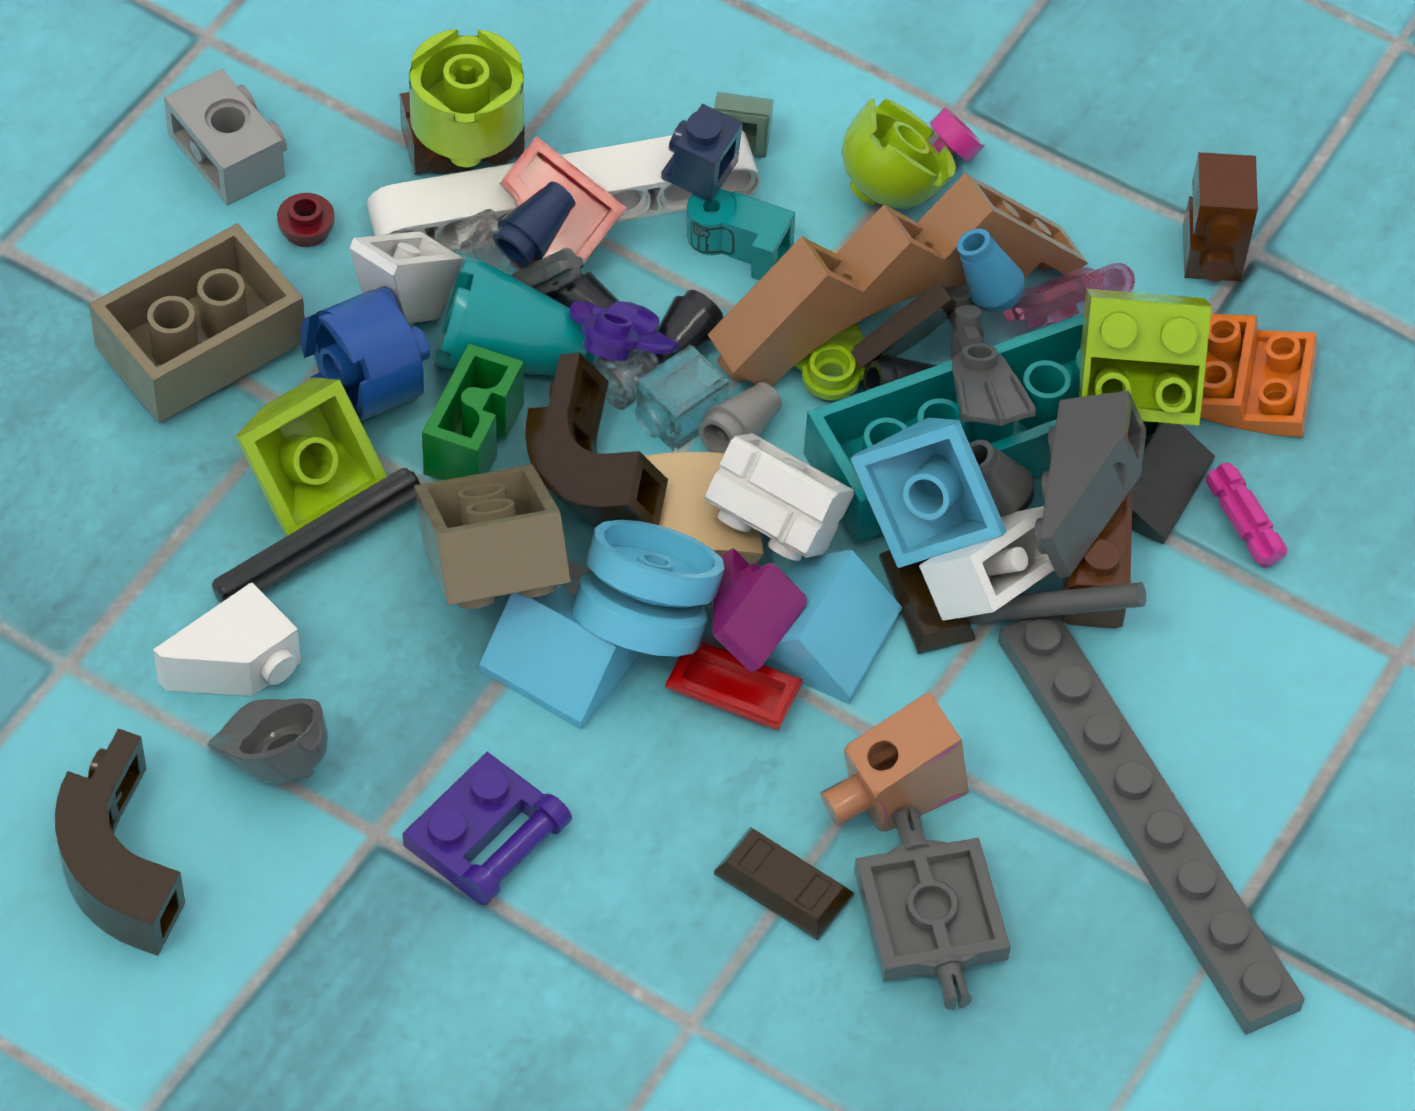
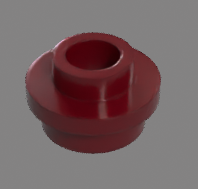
M314 193L295 194L287 198L279 206L277 211L278 227L292 244L300 247L316 246L327 238L334 226V209L331 203L320 195Z

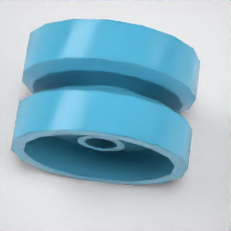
M613 520L602 522L594 528L586 556L587 566L592 571L587 572L579 579L572 603L573 617L584 629L605 641L628 650L671 657L693 654L701 647L709 621L708 610L704 604L711 602L717 595L724 572L723 559L712 548L697 539L660 525L643 521Z

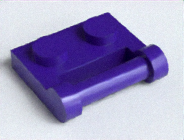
M487 751L402 833L403 846L481 905H487L500 892L499 883L550 833L559 834L571 822L572 815L559 798L549 793L543 794ZM521 812L529 817L482 865L470 863Z

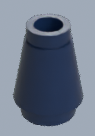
M550 181L544 188L540 189L498 221L499 230L493 235L494 243L509 260L521 267H529L533 261L543 259L571 209L576 205L573 196L560 184Z

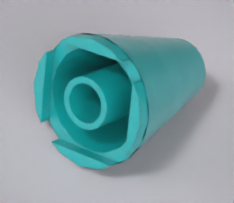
M464 256L463 272L459 271L441 331V333L445 334L441 349L437 348L434 366L444 368L445 370H455L468 344L524 361V374L555 376L559 357L562 354L581 353L592 365L595 363L596 355L584 349L583 342L585 336L581 332L582 326L569 317V307L478 257Z

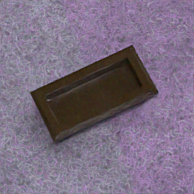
M890 550L879 554L895 599L902 606L901 614L917 654L975 640V634L968 617L942 621L919 567L928 559L898 568Z
M752 827L746 831L714 870V875L816 940L820 939L854 896L853 891Z

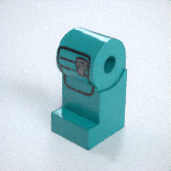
M724 189L718 191L711 203L694 194L688 199L687 239L691 247L701 254L711 256L724 254L751 264V278L760 280L794 245V211Z

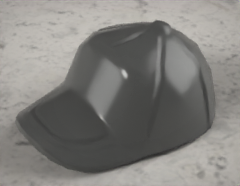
M303 698L255 700L240 708L222 730L209 740L207 746L233 759L247 774L266 784H279L303 777L308 778L314 773V769L326 753L328 731L322 707L316 700Z

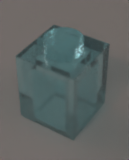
M689 345L637 380L636 419L649 436L653 438L659 437L675 452L699 436V426L703 421L706 410L728 399L729 380L692 345Z

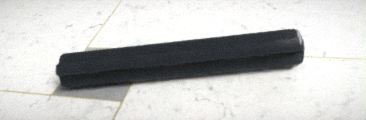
M401 468L217 577L211 584L216 599L219 603H222L251 582L263 593L417 501L414 486L420 485L418 477L413 471Z

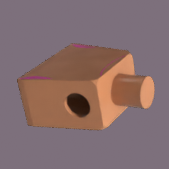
M928 692L850 742L844 749L848 778L822 791L820 796L828 813L838 826L867 811L880 831L887 832L896 828L893 816L902 809L906 810L907 818L909 808L918 809L921 816L969 793L962 739L931 693Z

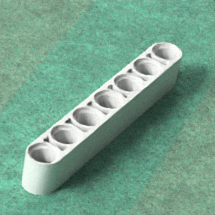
M742 130L738 163L720 189L750 196L758 189L761 179L746 134ZM672 135L561 155L627 207L615 223L687 210L688 199L692 193L661 179L662 170L674 154L668 149ZM515 163L381 187L372 193L366 205L374 236L420 231L453 252L494 245L493 235L499 230L498 221L516 208L514 200L499 184Z

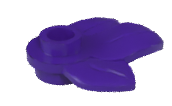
M575 301L570 306L569 317L582 326L581 332L585 336L583 347L593 355L613 361H625L628 359L630 350L633 349L662 355L678 350L679 344L677 341L656 331L659 325V317L644 306L623 301L613 303L608 309L599 307L589 301Z

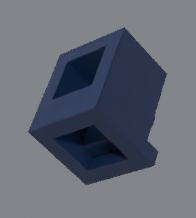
M702 103L697 112H694L688 118V121L682 120L676 127L668 147L669 151L674 154L662 170L661 179L711 203L738 163L743 123Z

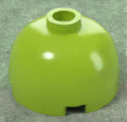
M875 98L869 99L849 125L841 150L846 173L852 180L850 188L853 193L869 205H876L878 203L893 209L906 210L928 202L954 176L956 165L951 152L946 146L938 153L935 147L928 141L935 132L923 120L905 107L887 99H884L878 107L875 106Z

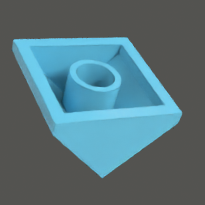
M926 418L854 454L850 458L898 568L1003 536L1007 532L959 420Z
M852 549L802 558L800 561L793 560L785 575L806 595L807 603L763 664L803 680L802 684L847 704H850L902 611V606Z
M556 585L554 592L540 597H522L519 595V592L511 593L480 661L479 671L582 729L641 655V652L628 650L605 641L584 629L572 614V603L575 595Z

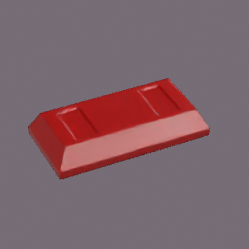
M702 642L701 647L693 654L679 656L665 684V688L756 724L779 731L803 680L765 665L750 673L730 652Z

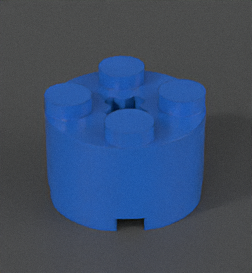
M382 286L318 311L316 314L303 320L300 334L304 358L314 355L320 373L310 377L339 379L360 422L423 395L424 370L422 361L430 357L429 343L419 327L413 326L410 328L398 308L394 294L388 287Z

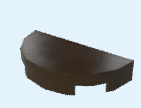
M936 283L856 344L851 353L861 368H865L871 361H879L884 355L896 357L922 341L943 324L954 311L956 302L942 283Z

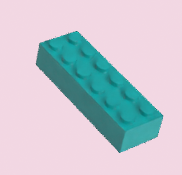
M1084 313L993 345L998 353L1005 358L1013 373L1017 375L1035 405L1036 415L1034 417L1017 420L1004 426L961 421L954 385L952 360L807 412L803 454L810 466L854 490V495L842 521L855 543L882 534V531L850 458L854 454L926 418L959 420L969 443L976 440L988 441L992 446L1026 467L1030 471L1032 478L1050 470L1051 453L1048 443V432L1050 426L1056 425L1059 401L1079 397ZM1143 421L1146 428V436L1154 433L1159 422Z

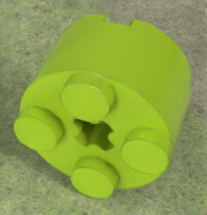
M453 29L433 35L416 49L411 60L409 73L410 123L416 137L431 151L450 158L451 162L457 166L473 167L479 164L482 158L495 155L514 142L524 126V73L521 57L510 42L490 31L477 29V36H459V29Z

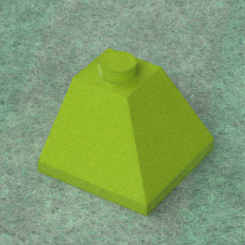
M313 377L265 404L235 436L285 537L387 477L339 379Z

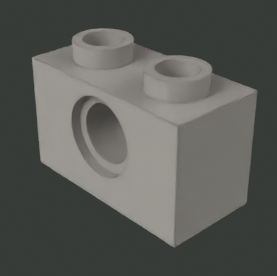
M223 69L164 97L168 134L227 206L285 177L283 152L287 150V143L281 129L272 120L266 122L257 111L255 101L249 90L244 85L236 86Z

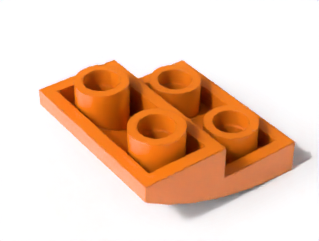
M1211 314L1200 418L1247 431L1279 436L1304 437L1318 350L1316 332L1259 330L1257 315Z

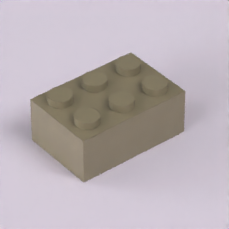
M238 223L89 303L95 347L158 423L300 345L301 326L305 319L303 297Z
M533 464L414 486L425 555L448 605L458 604L463 609L481 608L492 604L495 601V596L517 592L522 597H540L554 592L556 585L571 582L560 510Z

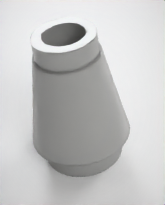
M759 382L753 387L706 410L703 421L699 426V435L702 443L709 452L725 453L730 441L737 435L753 433L759 437L775 414L781 409L782 401L780 395L771 385Z

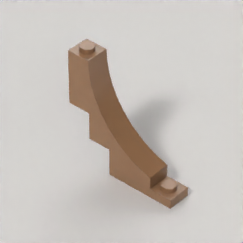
M964 173L918 222L883 205L837 253L801 236L712 329L708 336L720 353L717 359L718 364L733 380L739 383L748 380L754 384L765 382L773 386L813 350L862 319L889 306L921 295L936 283H942L946 288L967 284L957 243L963 234L972 229L980 228L988 231L997 244L1023 271L1024 279L1036 267L1045 272L1052 267L1073 278L1088 262L1060 225L969 174Z

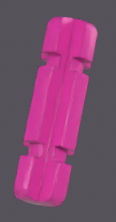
M1226 462L1210 471L1206 476V483L1213 495L1219 498L1220 506L1240 538L1246 541V547L1255 562L1264 568H1268L1283 559L1287 554V547L1280 535L1274 532L1273 524L1252 491L1247 489L1246 482L1239 470L1233 467L1231 463Z

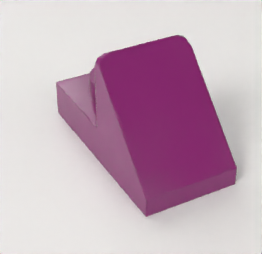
M732 548L720 556L723 559L724 572L717 595L713 599V636L750 673H753L762 667L802 612L807 603V598L775 564L768 563L763 567L755 563L750 565Z

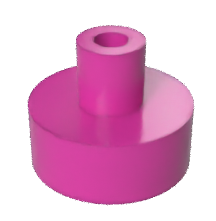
M946 107L929 123L939 135L932 144L938 153L946 146L952 155L956 152L964 160L970 162L985 147L973 131Z

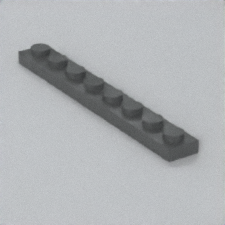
M1060 616L1022 619L1000 628L998 643L1244 1034L1252 1033L1301 1011L1305 1000L1302 993Z

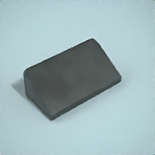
M1158 424L1144 447L1141 476L1130 490L1132 491V530L1162 544L1166 542L1215 458V455L1181 424Z

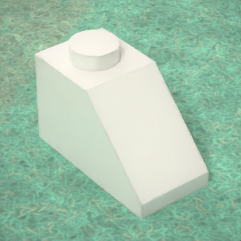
M420 231L353 238L349 249L362 293L382 286L388 287L394 294L398 308L409 326H413L417 322L440 319L463 257Z
M252 582L153 649L158 683L165 691L254 696L268 685H277L286 680L294 672L296 666L301 663L297 627Z

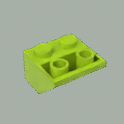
M1086 288L1081 339L1079 397L1129 391L1142 421L1200 426L1212 306L1205 298Z

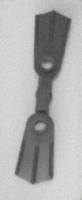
M967 284L947 287V290L956 302L954 311L947 319L950 320L953 327L951 331L950 358L952 360L960 420L1004 426L1017 420L1034 417L1036 415V407L1017 375L1013 373L1005 358L998 353L995 347L985 344L984 331L981 328L983 308L972 302Z

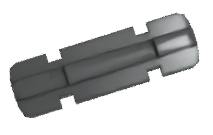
M563 248L549 255V257L530 264L529 267H524L512 273L511 276L548 295L561 287L581 278L580 269L584 267V261L581 256L576 257L571 248Z

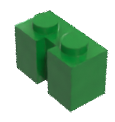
M472 344L467 345L422 431L424 475L439 480H448L490 471L497 458V436L504 439L507 438L524 405V361Z

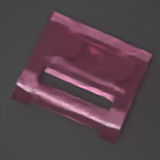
M1123 263L1107 264L1097 269L1088 267L1075 269L1025 289L1019 302L1003 312L1007 321L1026 319L1029 327L1045 322L1046 325H1051L1080 313L1076 303L1085 302L1086 288L1131 292L1135 284L1134 273L1130 267Z

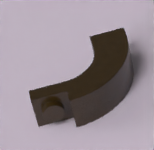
M581 353L560 355L555 379L550 385L548 407L528 408L525 437L531 464L535 467L545 486L578 517L594 527H597L602 522L613 520L643 521L659 525L668 478L640 451L608 454L597 453V435L609 381Z
M118 728L108 748H100L96 752L89 767L88 778L67 771L59 790L55 809L57 843L68 888L83 913L96 926L113 938L158 956L185 905L181 872L131 853L114 835L117 824L147 769L142 737Z

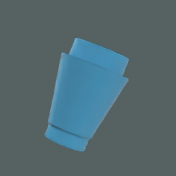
M972 229L963 234L958 240L957 249L960 253L972 302L992 313L1003 312L1012 308L1023 295V271L985 229Z

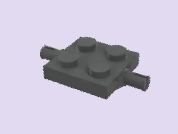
M909 808L907 818L906 810L902 809L893 816L901 845L884 854L855 858L854 873L882 979L884 982L918 975L938 976L944 997L945 1008L955 1009L956 1001L958 1002V1007L963 1008L972 1001L963 971L970 966L1008 960L1011 948L979 838L949 843L926 840L919 810Z

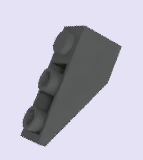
M1129 391L1069 398L1059 401L1056 425L1050 426L1048 432V443L1051 453L1050 470L1045 471L1042 475V494L1045 501L1043 517L1037 518L1035 522L1037 548L1042 555H1048L1058 578L1071 576L1141 476L1146 428Z

